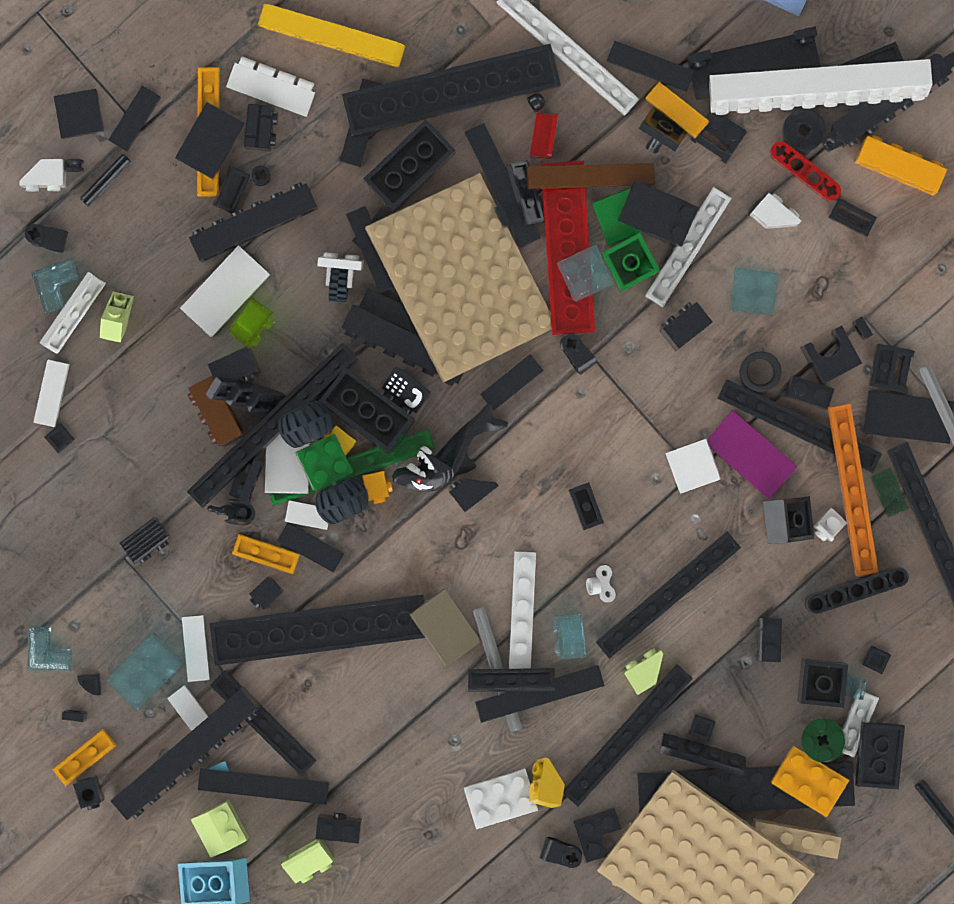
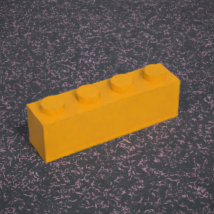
M875 135L867 136L864 139L854 162L933 196L938 193L947 171L946 168L942 167V163L935 160L926 161L922 159L923 156L916 152L907 153L903 151V147L891 143V145L883 143V139Z

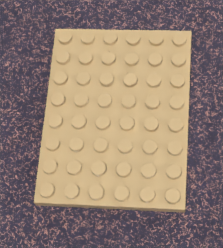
M480 173L365 228L443 383L552 330L551 313L508 228L502 227L494 211L497 206Z
M674 770L671 771L597 869L599 873L642 904H792L815 875V871Z

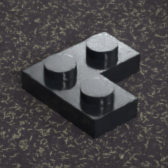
M615 808L573 820L586 863L607 857L601 836L621 830Z

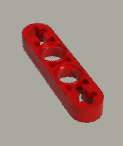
M779 141L771 147V158L826 201H834L840 196V185L790 145ZM775 147H784L783 152L787 156L790 155V152L793 154V156L788 160L787 164L783 162L784 160H786L785 156H776L777 151ZM792 160H801L803 163L802 169L799 171L794 170L791 167ZM811 172H816L819 175L820 180L817 184L809 182L808 175ZM824 179L827 181L824 184L826 187L831 188L833 186L835 188V196H827L828 191L824 187L821 190L817 188L823 183Z

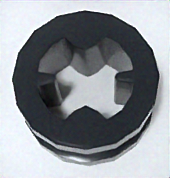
M64 160L67 164L66 172H84V168H82L84 160Z
M256 166L251 172L252 180L258 186H265L271 180L270 171L265 166ZM263 171H265V177L267 178L265 180L260 179L258 181L256 179L258 178L256 173H262Z

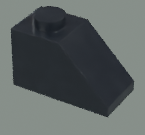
M459 478L450 485L452 490L449 493L462 510L466 512L499 485L496 482L472 479L462 481Z

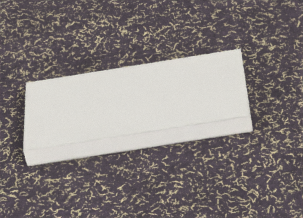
M238 245L180 309L213 338L267 280L270 274Z

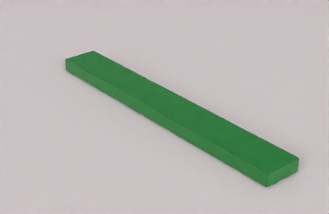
M429 429L404 437L390 456L378 447L347 457L353 473L339 479L338 482L418 455L419 448L426 446L431 451L435 450ZM309 483V493H312L313 489ZM269 493L272 505L275 506L309 493Z

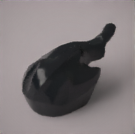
M228 499L227 502L232 505L221 507L209 505L207 508L208 511L214 512L217 515L223 514L228 516V519L224 521L233 525H249L255 519L253 506L238 499Z

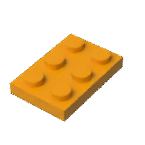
M792 746L771 780L773 785L825 817L829 815L849 782L848 779L821 762L811 759L805 752L795 746Z

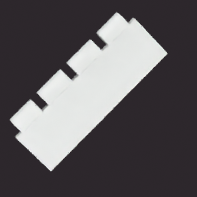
M243 56L239 64L234 63L226 86L227 88L307 117L315 96V92L312 91L314 87L313 82L300 78L296 86L294 85L296 76L279 71L277 78H275L276 69L259 63L256 71L254 70L256 61Z

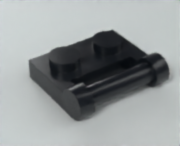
M710 110L705 117L709 123L696 138L692 137L690 140L694 143H699L720 157V161L726 164L747 131L725 116L717 115L716 112L711 113ZM706 131L729 147L728 150H723L702 136V133Z
M876 344L868 386L907 393L908 387L906 383L911 358H914L915 351ZM901 355L903 359L898 384H892L897 356Z

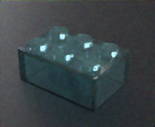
M153 633L106 682L138 711L185 662L158 635Z

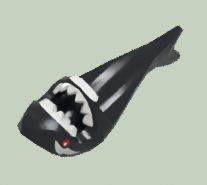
M487 403L473 419L468 421L451 437L436 455H433L432 451L426 446L419 448L417 455L420 462L419 465L416 466L410 463L406 467L397 468L392 475V481L418 491H436L443 488L455 476L476 468V464L468 458L466 452L473 438L483 432L502 430L508 426V422L495 419L492 414V405Z

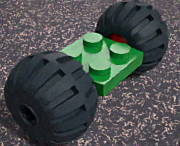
M312 401L281 416L279 419V432L282 439L293 448L310 443L309 446L295 452L313 492L330 485L317 493L315 505L318 514L325 522L336 524L365 510L368 506L369 497L366 487L355 477H349L338 482L339 479L353 473V470L335 433L318 441V438L331 431L332 418L325 405L319 401Z

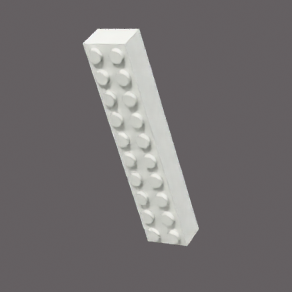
M930 59L710 75L711 113L716 112L717 115H725L729 111L748 113L754 109H759L760 112L771 111L772 108L791 110L795 106L810 109L814 108L815 105L823 104L825 107L837 106V103H846V105L851 106L864 101H868L869 104H877L881 100L900 102L905 98L919 101L928 97L932 87Z

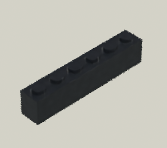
M302 182L291 186V190L284 194L282 191L270 196L271 200L264 203L262 200L255 202L251 205V209L245 212L243 209L231 214L232 218L225 221L223 218L216 220L212 223V227L206 230L202 227L193 231V235L189 239L199 261L203 263L238 245L240 246L318 210L307 183L303 185Z
M352 305L341 327L346 330L345 335L355 340L358 336L365 340L363 344L373 349L379 346L384 349V354L395 358L397 355L403 358L402 362L414 368L416 364L423 368L421 372L431 377L434 374L439 375L419 336ZM464 373L444 383L453 386L454 383L459 385Z

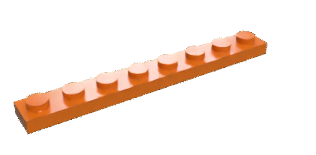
M851 403L828 407L855 575L859 577L879 573Z

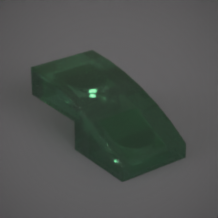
M891 468L870 477L888 518L908 510V506L899 490L900 486Z

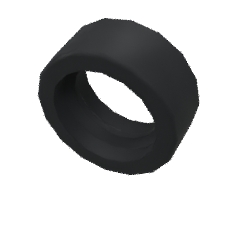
M764 351L754 352L742 361L739 369L743 385L749 390L758 393L774 388L780 381L782 374L781 365L777 358L771 353ZM763 359L771 364L773 375L766 384L759 385L750 380L748 368L753 361Z

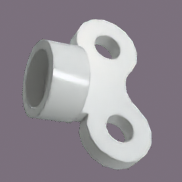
M601 565L596 570L597 577L586 580V588L590 595L600 594V599L603 602H612L616 596L615 590L609 583L612 570L607 565ZM603 570L606 571L605 576L602 575ZM607 591L610 593L608 598L605 595Z

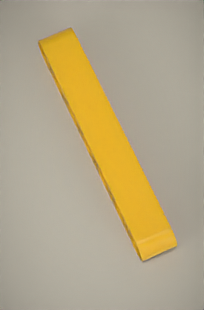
M270 4L263 5L258 26L394 67H400L406 47L396 41Z

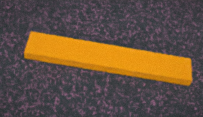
M198 67V116L206 102L220 109L219 67ZM220 169L213 180L197 171L198 197H216L219 191Z

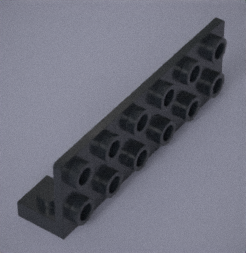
M816 26L796 30L789 36L713 53L710 50L689 54L687 57L688 67L695 70L691 81L696 100L710 98V75L821 67L815 43V37L818 35Z

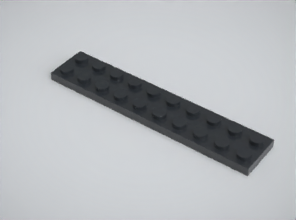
M546 44L344 93L342 98L352 137L561 87L551 44Z
M424 595L211 622L209 625L215 666L422 639L425 636L409 614L424 604Z
M853 762L822 763L849 780L833 807L855 806ZM780 765L745 767L743 777L717 769L676 771L732 812L811 808L771 783ZM671 771L637 773L639 813Z

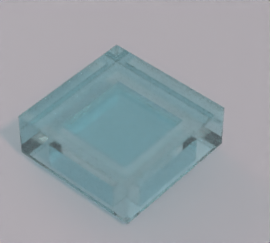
M847 674L845 696L863 700L868 679Z

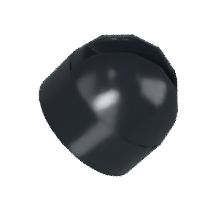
M533 94L527 98L530 107L535 113L540 111L545 105V99L541 94Z

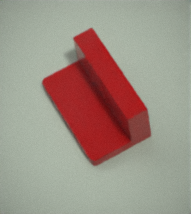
M536 113L530 150L531 157L551 160L557 113H554V115Z

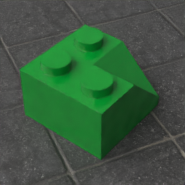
M641 233L606 250L600 255L620 293L660 272Z

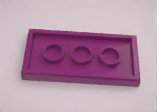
M733 410L707 438L710 449L767 499L773 496L797 468L794 463Z

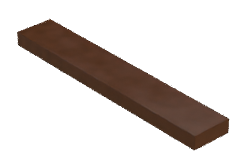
M654 163L527 167L528 189L632 186L634 181L645 185H655Z

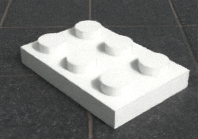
M525 768L464 787L476 829L538 811L537 805L529 802L530 796L528 791L530 782Z

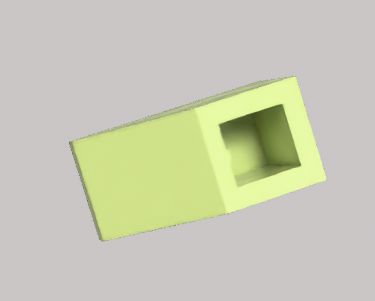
M112 292L101 318L100 338L121 343L127 328L134 296Z
M653 648L644 654V659L639 662L635 659L625 665L626 670L623 672L637 695L656 684L663 658V653L660 649L656 651Z

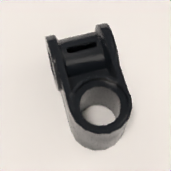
M31 224L25 229L24 235L27 241L34 246L64 253L69 232L54 227ZM37 230L40 237H36L34 240L31 233H35Z
M568 334L561 339V350L580 375L598 363L595 356L577 335ZM567 338L568 340H575L573 344L574 349L571 347L566 348Z
M546 837L539 858L550 863L576 868L582 862V851L577 846L553 837ZM572 852H575L577 858H574L573 861H570L569 856L567 855H571Z

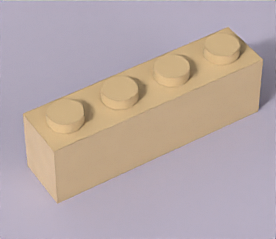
M753 818L752 826L783 849L838 859L841 837L838 834Z

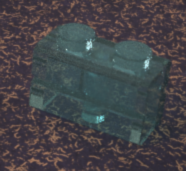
M582 613L556 615V621H552L553 634H558V642H554L556 655H560L561 660L587 657Z

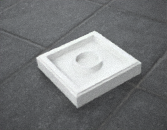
M707 438L665 453L680 494L721 479Z

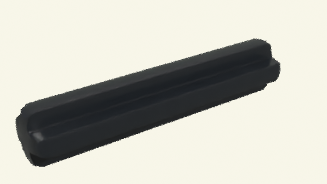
M121 154L80 197V200L86 206H90L131 163L130 159L126 155Z
M920 780L915 784L916 790L951 834L954 835V817L924 780Z

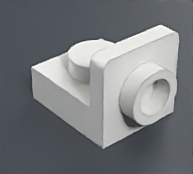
M830 508L813 527L817 530L815 534L822 541L827 539L832 542L836 534L847 522L835 510Z

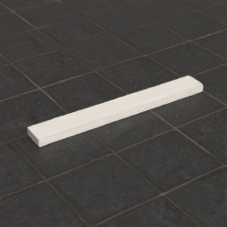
M498 0L496 2L543 45L551 44L553 53L624 116L639 101L637 96L529 1Z

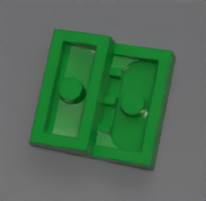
M632 187L592 202L597 220L608 245L642 233L618 221Z

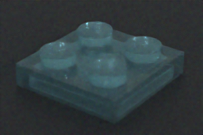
M596 245L557 263L574 302L614 285Z
M735 268L730 311L773 316L778 273Z

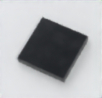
M97 89L54 96L61 139L104 132Z

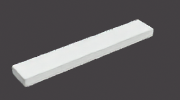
M715 187L712 188L695 215L683 246L675 247L645 297L661 307L665 306L732 199Z

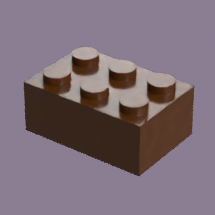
M210 376L189 387L190 393L187 395L192 405L198 406L200 412L197 414L202 424L208 425L210 429L208 436L212 443L223 447L241 438L245 433L231 406L225 400H211L206 395L214 381L213 376Z

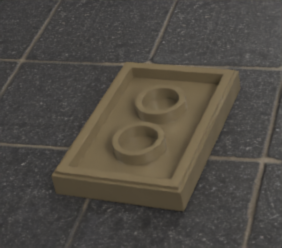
M446 589L441 590L409 614L445 667L450 666L481 642Z

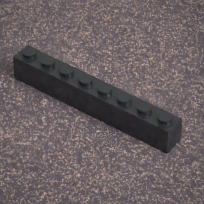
M243 686L115 796L111 803L126 820H129L131 817L134 819L139 817L145 811L143 807L148 802L150 805H153L161 798L159 793L163 789H166L168 792L177 784L175 781L177 777L182 775L184 778L193 770L191 765L196 761L201 763L210 756L208 751L212 747L217 750L226 742L224 737L227 734L231 733L233 736L242 728L241 722L245 719L248 721L252 720L258 714L256 710L260 707L259 703Z

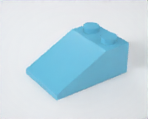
M246 858L178 864L181 904H242L250 902Z

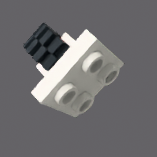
M325 252L323 256L318 257L317 266L327 267L326 286H329V301L347 302L348 288H352L354 270H362L364 267V260H359V255L347 254L345 258H338V253Z

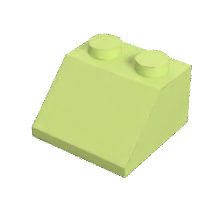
M230 799L191 819L210 857L224 853L247 841L249 838Z
M316 839L284 857L281 865L295 883L299 881L305 883L313 878L312 874L320 870L322 873L331 868L334 857L325 841Z

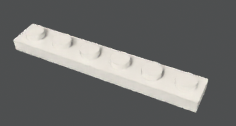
M514 552L509 669L531 668L536 552Z

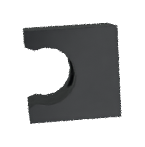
M842 325L831 331L837 343L836 350L832 356L823 357L819 355L811 342L800 347L821 385L862 364Z

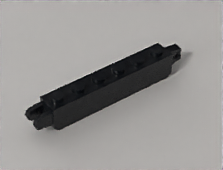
M951 52V54L944 58L941 54L935 53L927 58L931 62L932 87L936 84L938 87H941L949 81L948 76L953 73L951 69L954 67V52ZM905 98L900 102L881 100L877 104H869L868 101H864L836 120L831 126V133L821 143L828 153L841 146L844 148L849 145L851 148L861 141L859 138L861 135L866 133L869 136L879 129L877 125L884 120L885 123H888L896 117L895 112L900 109L904 112L913 106V100L911 98Z

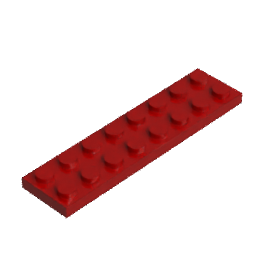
M584 160L541 163V166L584 165ZM586 187L542 189L552 335L595 333Z

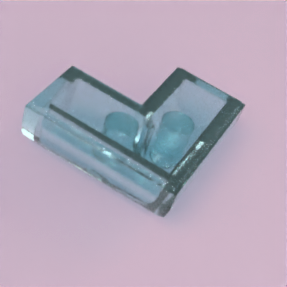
M72 258L31 272L46 314L62 310L66 305L59 286L80 279L77 266Z
M28 627L27 671L70 672L72 650L50 649L51 628Z

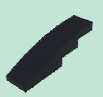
M215 377L206 393L211 400H225L230 406H244L249 412L269 413L287 396L282 392L261 385L223 377Z

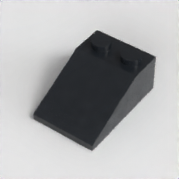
M634 181L618 221L668 245L682 247L699 207Z

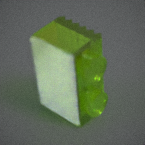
M252 298L227 333L246 347H256L262 339L260 335L265 328L268 330L274 323L275 319L273 316L275 314Z

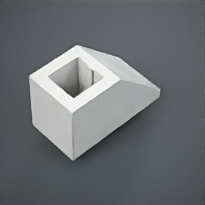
M41 159L20 180V186L26 188V191L29 192L39 191V188H47V191H60V188H66V163L63 159Z
M770 193L765 196L750 214L751 217L766 229L796 227L801 222L799 219L800 215L794 209H787L782 204L783 200L776 194L771 195Z

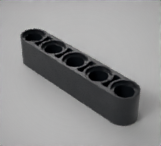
M891 567L879 571V573L870 574L812 593L806 597L804 604L809 612L815 614L823 613L902 587L908 582L909 575L904 568ZM896 571H900L902 574V579L898 583L894 582L892 578L893 573ZM879 577L882 585L879 589H874L872 581ZM855 584L861 587V593L858 596H854L851 592ZM834 591H838L841 594V599L837 603L831 600V594ZM818 598L821 602L820 607L813 610L810 602L812 599Z

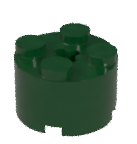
M816 719L810 722L803 730L801 745L804 752L811 759L818 762H830L838 759L844 753L847 746V737L843 727L838 722L831 719ZM827 735L829 744L821 745L820 736L824 737Z

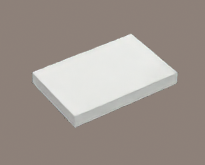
M279 435L266 447L265 493H309V481L295 452L309 446L310 443L293 448Z

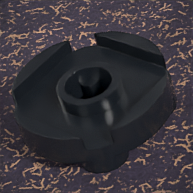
M805 108L793 111L786 118L782 127L785 143L799 152H809L816 149L826 134V125L822 116L811 111V109ZM800 125H804L805 128L809 127L810 131L807 132V136L799 134Z

